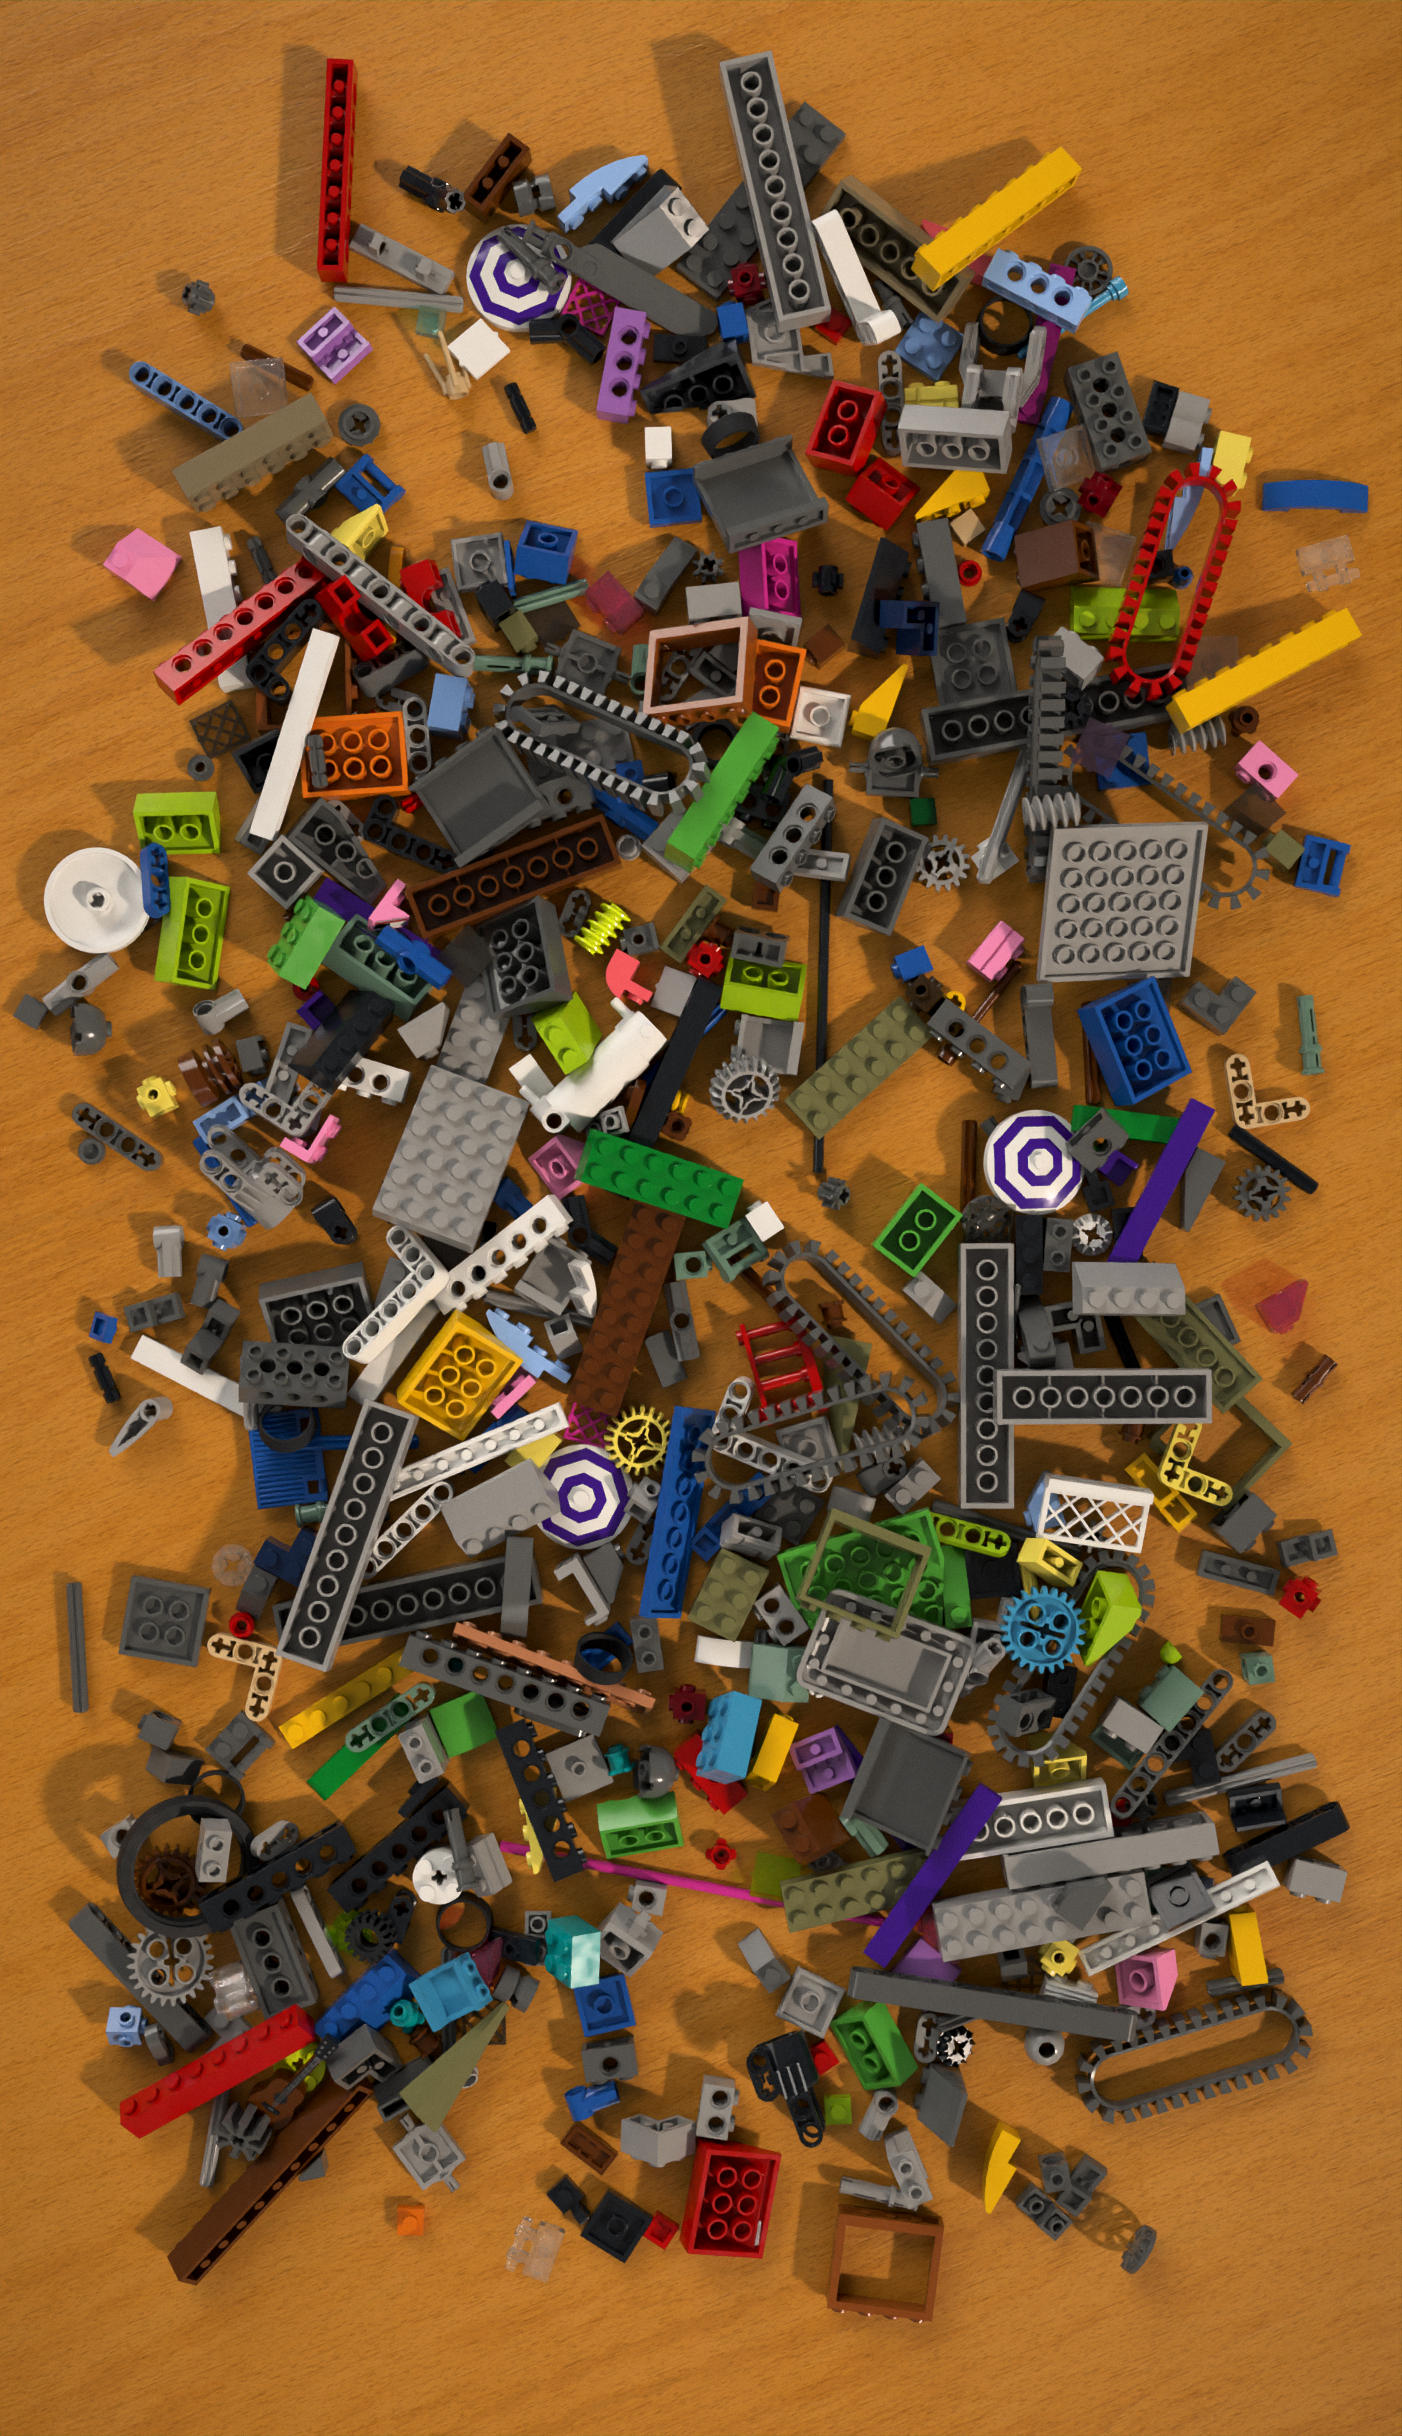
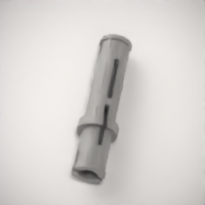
M844 2175L841 2177L839 2193L885 2203L887 2207L891 2208L897 2206L909 2209L901 2190L897 2189V2186H882ZM918 2205L910 2208V2210L917 2211Z

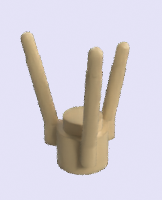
M438 331L440 344L450 373L445 377L446 382L427 353L424 354V358L439 382L444 396L448 395L450 400L463 398L469 394L468 389L472 387L469 380V372L464 367H462L463 376H461L460 372H455L443 332Z

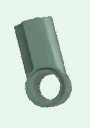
M649 644L633 645L630 688L633 697L640 701H644V691L637 690L635 685L639 681H645Z
M842 1816L839 1817L846 1830L852 1837L855 1836L871 1858L881 1854L889 1845V1842L878 1828L854 1817L850 1820Z

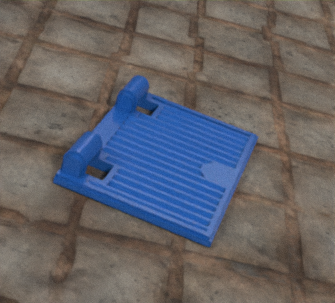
M312 1407L311 1409L315 1414L317 1420V1431L315 1436H321L320 1414L318 1413V1407ZM306 1408L271 1412L266 1414L262 1425L270 1436L276 1439L287 1440L289 1436H299L304 1432L302 1431L301 1418L309 1417L310 1420V1413ZM259 1429L249 1431L258 1509L329 1501L323 1450H304L290 1453L277 1452L263 1443ZM317 1480L318 1493L310 1494L308 1481Z

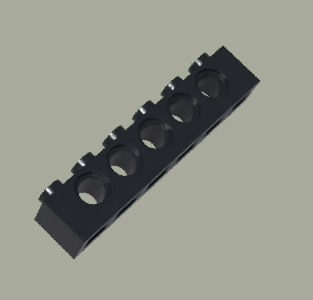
M524 1718L495 1730L554 1883L585 1869L584 1863L588 1862L586 1854L582 1847L577 1848L574 1840L578 1836L572 1821L568 1823L564 1815L568 1811L562 1796L557 1797L554 1787L558 1785L553 1772H547L544 1762L548 1760L543 1747H537L534 1737H537L538 1734L533 1722L528 1723L527 1719ZM521 1740L526 1741L530 1747L529 1753L526 1756H520L516 1752V1744ZM529 1766H536L539 1769L540 1775L536 1781H530L526 1777L525 1772ZM538 1791L548 1793L550 1800L546 1806L537 1804L535 1796ZM555 1816L560 1822L558 1830L550 1831L546 1828L545 1821L547 1817ZM564 1841L569 1845L570 1852L567 1856H560L556 1853L555 1846L558 1842Z
M449 1781L334 1879L327 1888V1891L347 1914L352 1909L360 1910L369 1901L366 1897L373 1891L376 1894L381 1892L388 1885L387 1879L393 1874L398 1877L408 1868L406 1864L413 1857L418 1860L428 1851L426 1847L433 1840L437 1843L447 1835L445 1820H438L434 1816L435 1810L447 1811L459 1808L462 1822L468 1816L466 1812L470 1804ZM414 1828H425L427 1835L425 1837H418L414 1833ZM403 1844L407 1848V1853L398 1854L394 1849V1845ZM374 1862H384L387 1870L378 1871L374 1866ZM357 1878L364 1879L367 1887L358 1888L354 1880Z
M339 1819L285 1849L271 1860L262 1862L198 1898V1905L212 1932H225L234 1925L233 1922L242 1917L247 1919L258 1912L257 1908L266 1903L272 1905L282 1898V1894L287 1891H297L305 1886V1881L314 1876L315 1878L322 1877L330 1871L329 1868L337 1863L341 1865L350 1861L357 1850ZM330 1845L333 1847L332 1853L329 1856L323 1857L319 1855L323 1846ZM300 1859L309 1860V1865L304 1870L296 1869V1863ZM278 1872L285 1873V1879L281 1883L272 1882L274 1874ZM260 1886L262 1890L258 1896L250 1897L247 1895L251 1887ZM230 1899L236 1900L238 1904L235 1909L228 1911L223 1908L226 1901Z

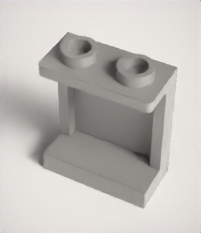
M742 1014L741 1020L736 1019L733 1035L739 1036L737 1046L732 1045L730 1061L732 1056L738 1061L741 1059L742 1054L746 1055L748 1060L754 1055L758 1060L763 1058L766 1060L767 1065H772L775 1073L796 1077L805 1023L796 1021L793 1023Z
M554 1235L547 1240L549 1245L535 1255L523 1277L514 1288V1293L557 1318L561 1316L571 1300L569 1291L576 1287L567 1264L574 1259L588 1262L591 1267L592 1261L588 1260L590 1257L588 1254L579 1249L573 1251L566 1246L567 1242Z
M578 1551L558 1563L554 1570L558 1580L560 1581L573 1573L595 1608L586 1614L584 1620L586 1626L592 1623L594 1626H597L606 1621L610 1613L611 1604H608L581 1553Z
M429 1712L408 1721L404 1725L406 1731L398 1736L419 1783H424L444 1774L450 1761Z
M906 2126L883 2136L888 2161L908 2208L910 2209L932 2200L933 2196L926 2181L928 2174L908 2127Z

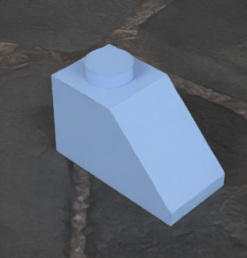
M1048 1470L1041 1473L1025 1502L1027 1511L1023 1512L1026 1526H1031L1035 1532H1037L1044 1494L1045 1473H1051ZM1051 1493L1049 1505L1053 1510L1061 1506L1058 1494ZM1061 1511L1057 1516L1063 1524H1066L1063 1512ZM1055 1516L1045 1523L1044 1530L1060 1525Z

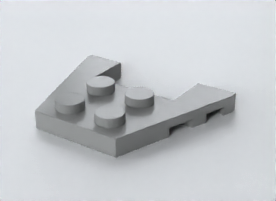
M770 298L745 310L753 366L828 380L834 379L831 352L804 356L800 328L778 333Z

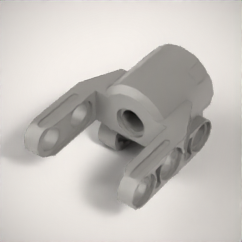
M967 321L959 363V371L964 383L961 408L1010 411L1011 434L1014 433L1019 407L1024 406L1040 383L1047 335L1046 326H1035L1034 330L1030 333L1023 373L1022 367H1008L1007 371L986 370L983 369V365H978L977 360L981 340L979 337V323Z
M215 1124L210 1127L207 1134V1142L213 1150H207L202 1154L199 1163L201 1171L266 1230L274 1228L302 1201L303 1186L306 1181L305 1170L281 1148H269L264 1153L263 1159H261L253 1149L226 1125ZM220 1131L226 1135L227 1139L222 1143H217L212 1139L211 1135L214 1132ZM235 1149H241L245 1152L246 1157L243 1160H235L231 1156V1152ZM207 1157H216L220 1165L216 1168H209L204 1160ZM271 1157L274 1159L279 1157V1164L270 1162ZM289 1173H298L302 1180L298 1182ZM227 1175L237 1176L238 1178L232 1186L226 1184L224 1178ZM297 1193L299 1194L297 1198L291 1199L295 1197Z

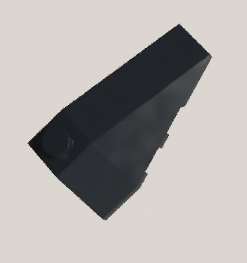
M736 337L709 347L640 389L641 396L650 414L681 412L685 408L699 407V410L708 409V406L717 401H730L741 398L753 399L757 397L746 361Z

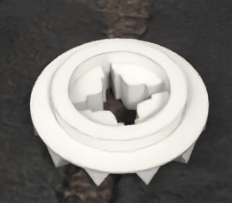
M1086 1214L1079 1217L1073 1225L1072 1244L1075 1249L1082 1254L1090 1256L1105 1252L1111 1244L1113 1234L1109 1222L1097 1214ZM1097 1225L1096 1234L1102 1239H1092L1087 1245L1088 1236L1085 1232H1082V1229L1092 1230Z

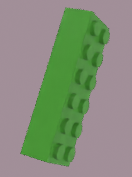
M752 711V715L748 716L711 773L710 783H705L702 787L704 796L698 803L693 801L667 841L664 853L666 859L690 874L695 867L700 869L707 857L708 846L714 847L721 836L720 832L724 827L722 824H729L735 814L737 802L741 804L749 792L748 789L752 783L750 781L756 782L766 760L769 761L776 751V745L780 740L777 738L779 727Z

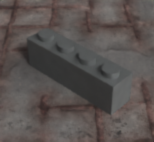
M948 518L916 523L915 530L911 533L913 549L918 548L919 558L916 559V568L918 575H923L924 584H921L922 599L940 602L938 630L965 625L967 619Z

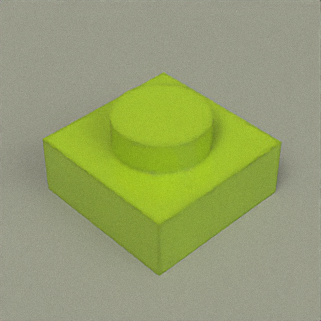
M850 2094L824 2095L826 2125L852 2124Z

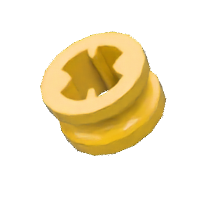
M678 1090L670 1111H679V1115L683 1116L690 1093L682 1094L681 1090Z

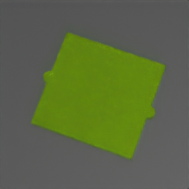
M757 1852L754 1871L750 1873L753 1877L749 1896L783 1902L779 1881L800 1876L802 1865L797 1863L796 1859Z

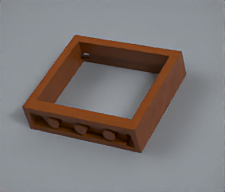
M750 617L651 630L649 634L643 713L648 715L650 720L655 718L662 721L664 727L666 724L686 726L695 722H714L718 719H737V717L752 715L758 629ZM739 642L735 696L659 706L663 656L665 652Z
M324 623L319 629L338 637H344L334 623ZM292 629L288 638H298L301 630ZM272 635L255 648V655L272 637ZM344 637L345 715L359 714V710H355V699H359L358 683H354L353 670L358 665V658L354 657L353 648ZM265 669L255 671L257 680L262 679L266 674ZM256 688L257 731L260 735H264L276 728L281 731L283 724H271V700Z
M838 2203L826 2292L827 2308L838 2313L853 2311L858 2312L862 2316L876 2314L883 2315L891 2320H896L900 2317L910 2319L916 2323L932 2322L944 2234L942 2217ZM846 2225L933 2236L925 2304L837 2293Z

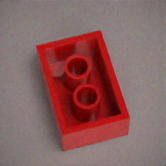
M837 380L832 381L805 451V455L812 466L854 478L859 477L863 472L888 407L880 391Z

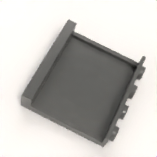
M791 434L693 465V484L729 554L827 522L829 504L825 497H817L792 450Z
M489 726L482 728L475 734L477 738L470 743L466 741L457 746L455 754L449 758L443 757L434 764L435 768L432 771L419 774L413 779L414 784L408 787L410 791L417 793L457 855L454 860L459 868L477 862L551 809L500 728Z
M880 1717L840 1816L849 1820L852 1817L926 1850L925 1855L929 1856L932 1849L937 1851L943 1838V1835L939 1834L942 1825L948 1826L953 1811L949 1810L952 1800L957 1802L963 1786L959 1785L962 1776L967 1777L973 1765V1762L969 1760L971 1752L935 1736L923 1734Z

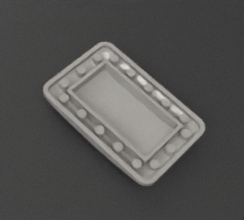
M839 1588L830 1591L824 1601L889 1628L897 1610L894 1607ZM821 1610L797 1669L796 1677L798 1683L808 1690L883 1717L923 1734L937 1736L943 1733L976 1654V1646L972 1639L908 1613L899 1639H891L890 1642H886L876 1638V1632L866 1629L865 1632H861L851 1628V1622L841 1619L840 1622H836L826 1618V1612Z

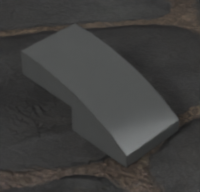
M179 1292L123 1307L130 1332L186 1317Z
M1332 1529L1276 1541L1281 1565L1285 1568L1338 1555Z
M1085 2153L1070 2174L1072 2189L1059 2191L1055 2203L1078 2217L1092 2200V2192L1107 2175V2168Z

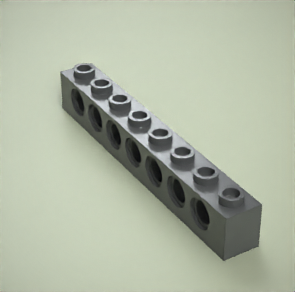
M417 1630V1633H410L399 1663L401 1667L600 1737L611 1706V1702L606 1701L607 1697L597 1692H592V1695L581 1692V1687L571 1683H567V1686L556 1683L557 1679L546 1674H542V1677L533 1675L531 1669L520 1665L517 1668L508 1666L507 1661L494 1656L492 1659L482 1657V1652L479 1650L457 1648V1643L448 1639H442L441 1642L432 1639V1634L422 1630ZM429 1648L436 1650L438 1659L435 1661L427 1660L424 1656V1651ZM453 1657L460 1658L463 1662V1668L459 1670L452 1669L449 1665V1660ZM478 1666H483L488 1670V1676L484 1679L477 1678L474 1674V1669ZM503 1675H508L513 1679L514 1684L511 1687L505 1688L500 1685L499 1678ZM528 1684H533L538 1688L539 1692L535 1696H528L524 1692V1687ZM553 1693H559L564 1701L560 1705H553L549 1701V1696ZM578 1702H584L588 1705L589 1710L584 1714H578L574 1710V1705Z

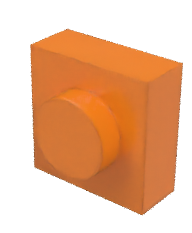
M399 2205L397 2210V2235L423 2236L425 2205Z

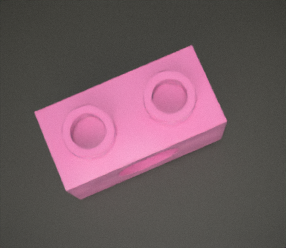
M1260 740L1233 767L1237 772L1236 776L1243 783H1250L1262 800H1269L1271 803L1278 799L1298 776L1293 769ZM1259 768H1265L1269 772V779L1265 780L1259 776Z

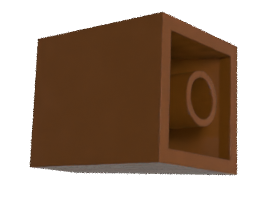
M1068 520L1014 536L1013 553L1018 563L1016 577L1022 589L1034 592L1100 580L1093 528L1074 520Z
M825 1792L794 1801L771 1815L797 1863L804 1866L811 1864L851 1839Z

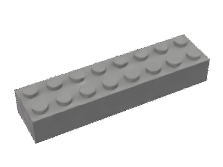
M1208 1368L993 1369V1422L997 1425L1212 1423V1370Z
M1204 1810L1149 1819L1142 1822H1131L1128 1826H1115L1113 1828L1114 1837L1001 1854L999 1856L1002 1874L1009 1890L1014 1889L1015 1892L1029 1890V1886L1051 1887L1059 1881L1066 1880L1067 1883L1081 1881L1082 1877H1107L1108 1873L1112 1872L1129 1874L1134 1872L1136 1868L1144 1867L1146 1870L1160 1868V1864L1182 1865L1187 1863L1186 1860L1196 1858L1198 1861L1211 1860L1214 1855H1220L1215 1823Z
M1136 1868L1134 1872L1129 1874L1108 1873V1876L1104 1878L1113 1887L1083 1931L1058 1915L1051 1906L1055 1892L1059 1888L1063 1889L1067 1883L1066 1880L1056 1882V1885L1051 1887L1029 1886V1890L1015 1892L1014 1889L1009 1890L1006 1887L931 1901L939 1954L943 1962L1153 1925L1144 1871L1141 1868ZM1092 1876L1082 1877V1880L1093 1879V1878H1092Z

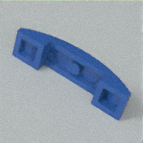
M1291 480L1264 483L1262 485V511L1288 512L1290 509L1340 510V513H1367L1368 486L1333 480Z
M758 1471L748 1481L765 1476L760 1471ZM764 1483L759 1485L763 1492L760 1498L749 1501L748 1488L743 1489L744 1500L741 1504H729V1499L695 1534L692 1539V1549L704 1561L707 1562L721 1548L719 1545L721 1526L726 1519H729L733 1513L750 1517L772 1496H765Z

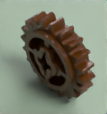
M166 1843L164 1851H161L156 1845L154 1847V1855L146 1851L144 1854L146 1861L139 1859L137 1862L139 1869L134 1870V1877L138 1878L134 1880L135 1886L138 1888L137 1892L140 1897H143L142 1900L146 1904H150L149 1907L153 1910L158 1909V1912L161 1914L164 1911H168V1915L173 1917L174 1910H177L180 1915H183L184 1906L192 1910L194 1906L193 1900L197 1901L201 1897L199 1892L205 1890V1884L198 1881L195 1871L197 1854L189 1857V1847L184 1852H180V1844L177 1843L175 1849L171 1850L169 1843ZM169 1862L177 1863L181 1865V1867H175L171 1865ZM157 1866L159 1869L158 1876L154 1878V1881L148 1883V1874ZM165 1877H168L169 1880H174V1882L170 1884L168 1880L164 1881ZM190 1878L191 1884L189 1888L181 1895L179 1891L180 1885L184 1883L185 1879ZM157 1894H164L169 1898H163L158 1896Z

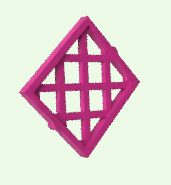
M579 277L572 293L569 294V299L561 316L567 313L578 314L579 322L582 326L603 338L611 321H613L615 311L614 307L613 311L609 313L606 304L615 302V307H619L621 302ZM583 285L585 293L576 296L579 286ZM586 285H588V286H590V287H592V288H594V289H596V290L591 291V292H588V289H587V286H586ZM599 293L601 302L592 305L590 296ZM603 294L611 297V299L604 300ZM587 297L589 306L580 308L578 300ZM574 301L577 310L568 312L567 309L570 303ZM603 306L605 314L596 317L594 308ZM591 310L593 318L584 321L581 312ZM607 318L608 321L604 328L600 329L598 321ZM595 322L597 329L587 324Z
M573 1403L571 1413L568 1416V1423L570 1425L574 1421L578 1430L570 1433L569 1427H567L563 1438L605 1449V1445L610 1444L612 1441L605 1444L601 1435L609 1430L606 1428L599 1432L595 1423L603 1420L607 1426L609 1423L606 1417L610 1415H604L603 1412L598 1411L601 1417L593 1421L589 1412L594 1409L589 1408L586 1410L585 1406L580 1405L583 1412L575 1416L574 1409L577 1403ZM586 1415L590 1423L581 1427L577 1419ZM592 1426L596 1434L587 1438L583 1430ZM580 1432L584 1440L572 1436ZM598 1437L602 1445L590 1441Z

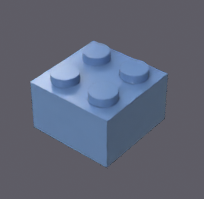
M436 673L427 727L432 736L463 741L464 734H469L471 719L468 718V710L474 707L475 693H473V687L470 686L467 678Z

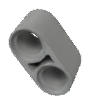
M833 1485L826 1510L829 1511L835 1508L870 1522L876 1498L843 1486Z

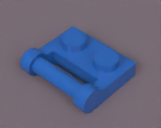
M365 454L334 486L359 512L378 504L381 506L383 514H385L395 502L404 496L406 490L400 484L396 485L373 463L374 459L369 454ZM363 471L370 473L389 492L385 498L361 475Z
M1308 834L1305 835L1302 845L1305 851L1300 855L1293 887L1338 898L1341 892L1339 884L1346 854L1350 853L1351 845ZM1330 850L1336 852L1329 885L1323 884Z

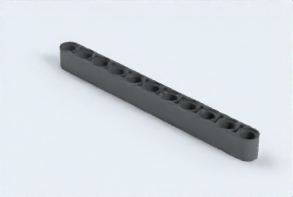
M860 1966L851 1967L847 1991L849 1997L859 2000L1124 2042L1135 2041L1138 2013L1127 2008Z

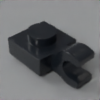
M1084 1168V1177L1088 1185L1081 1187L1088 1212L1092 1213L1115 1205L1108 1180L1099 1181L1096 1169L1091 1173Z
M568 2174L564 2175L547 2191L546 2195L560 2211L565 2214L570 2209L580 2225L590 2218L588 2215L591 2212L580 2201L584 2197V2192Z

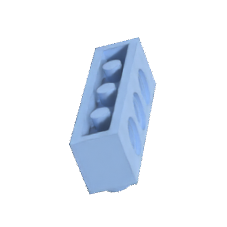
M998 248L982 280L983 287L1073 334L1076 333L1092 300V297L1089 296L1088 291L1079 286L1074 288L1066 284V281L1061 276L1056 274L1049 275L1043 272L1038 264L1034 262L1026 263L1019 259L1015 252L1008 249L1003 251ZM1016 272L1021 276V279L1012 281L1008 275ZM1033 285H1041L1045 291L1035 293L1031 287ZM1064 297L1068 304L1060 306L1054 299Z

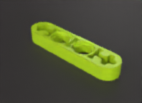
M930 1512L933 1523L934 1520L938 1521L935 1530L939 1542L994 1557L1005 1556L1010 1549V1537L1003 1531ZM943 1524H950L954 1527L955 1532L952 1536H944L940 1532V1527ZM969 1531H976L980 1535V1541L970 1543L966 1540L965 1535ZM985 1534L989 1535L988 1541L996 1542L997 1538L1002 1539V1544L1006 1545V1547L1001 1546L1000 1550L995 1549V1544L987 1542L986 1547L982 1546Z

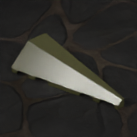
M829 1334L866 1372L872 1344ZM831 1351L822 1357L827 1401L832 1400L827 1389L837 1384H840L841 1395H848L843 1387L844 1383L836 1376L846 1367L841 1363L834 1370H831L825 1364L827 1360L834 1356ZM853 1375V1376H852L850 1379H848L847 1381H851V1380H854V1379L858 1380V1379ZM859 1398L828 1407L830 1429L839 1454L846 1453L849 1450L860 1401ZM841 1460V1469L844 1472V1461Z
M506 2002L499 2004L399 2092L414 2114L434 2133L439 2129L498 2026L510 2007Z

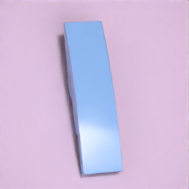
M1203 447L1197 457V462H1200L1199 476L1206 477V473L1210 469L1213 448ZM1195 485L1184 487L1182 497L1174 498L1168 517L1164 550L1172 549L1173 551L1190 524L1200 502L1204 487Z
M269 1077L255 1084L265 1089ZM297 1082L293 1094L301 1089ZM256 1090L253 1093L247 1092V1101L249 1102L251 1099L259 1102L260 1107L257 1109L260 1110L264 1101L257 1097ZM239 1094L193 1121V1124L205 1144H208L207 1134L211 1126L224 1124L231 1130H234L258 1115L242 1104ZM270 1104L266 1110H268L276 1104ZM217 1131L211 1136L213 1140H216L225 1134Z

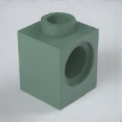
M705 1250L674 1253L676 1280L708 1277L707 1271H712V1260L709 1255L706 1256ZM691 1257H696L701 1261L700 1270L694 1273L686 1268V1261Z
M1265 1650L1239 1654L1242 1680L1248 1685L1275 1682L1271 1654Z

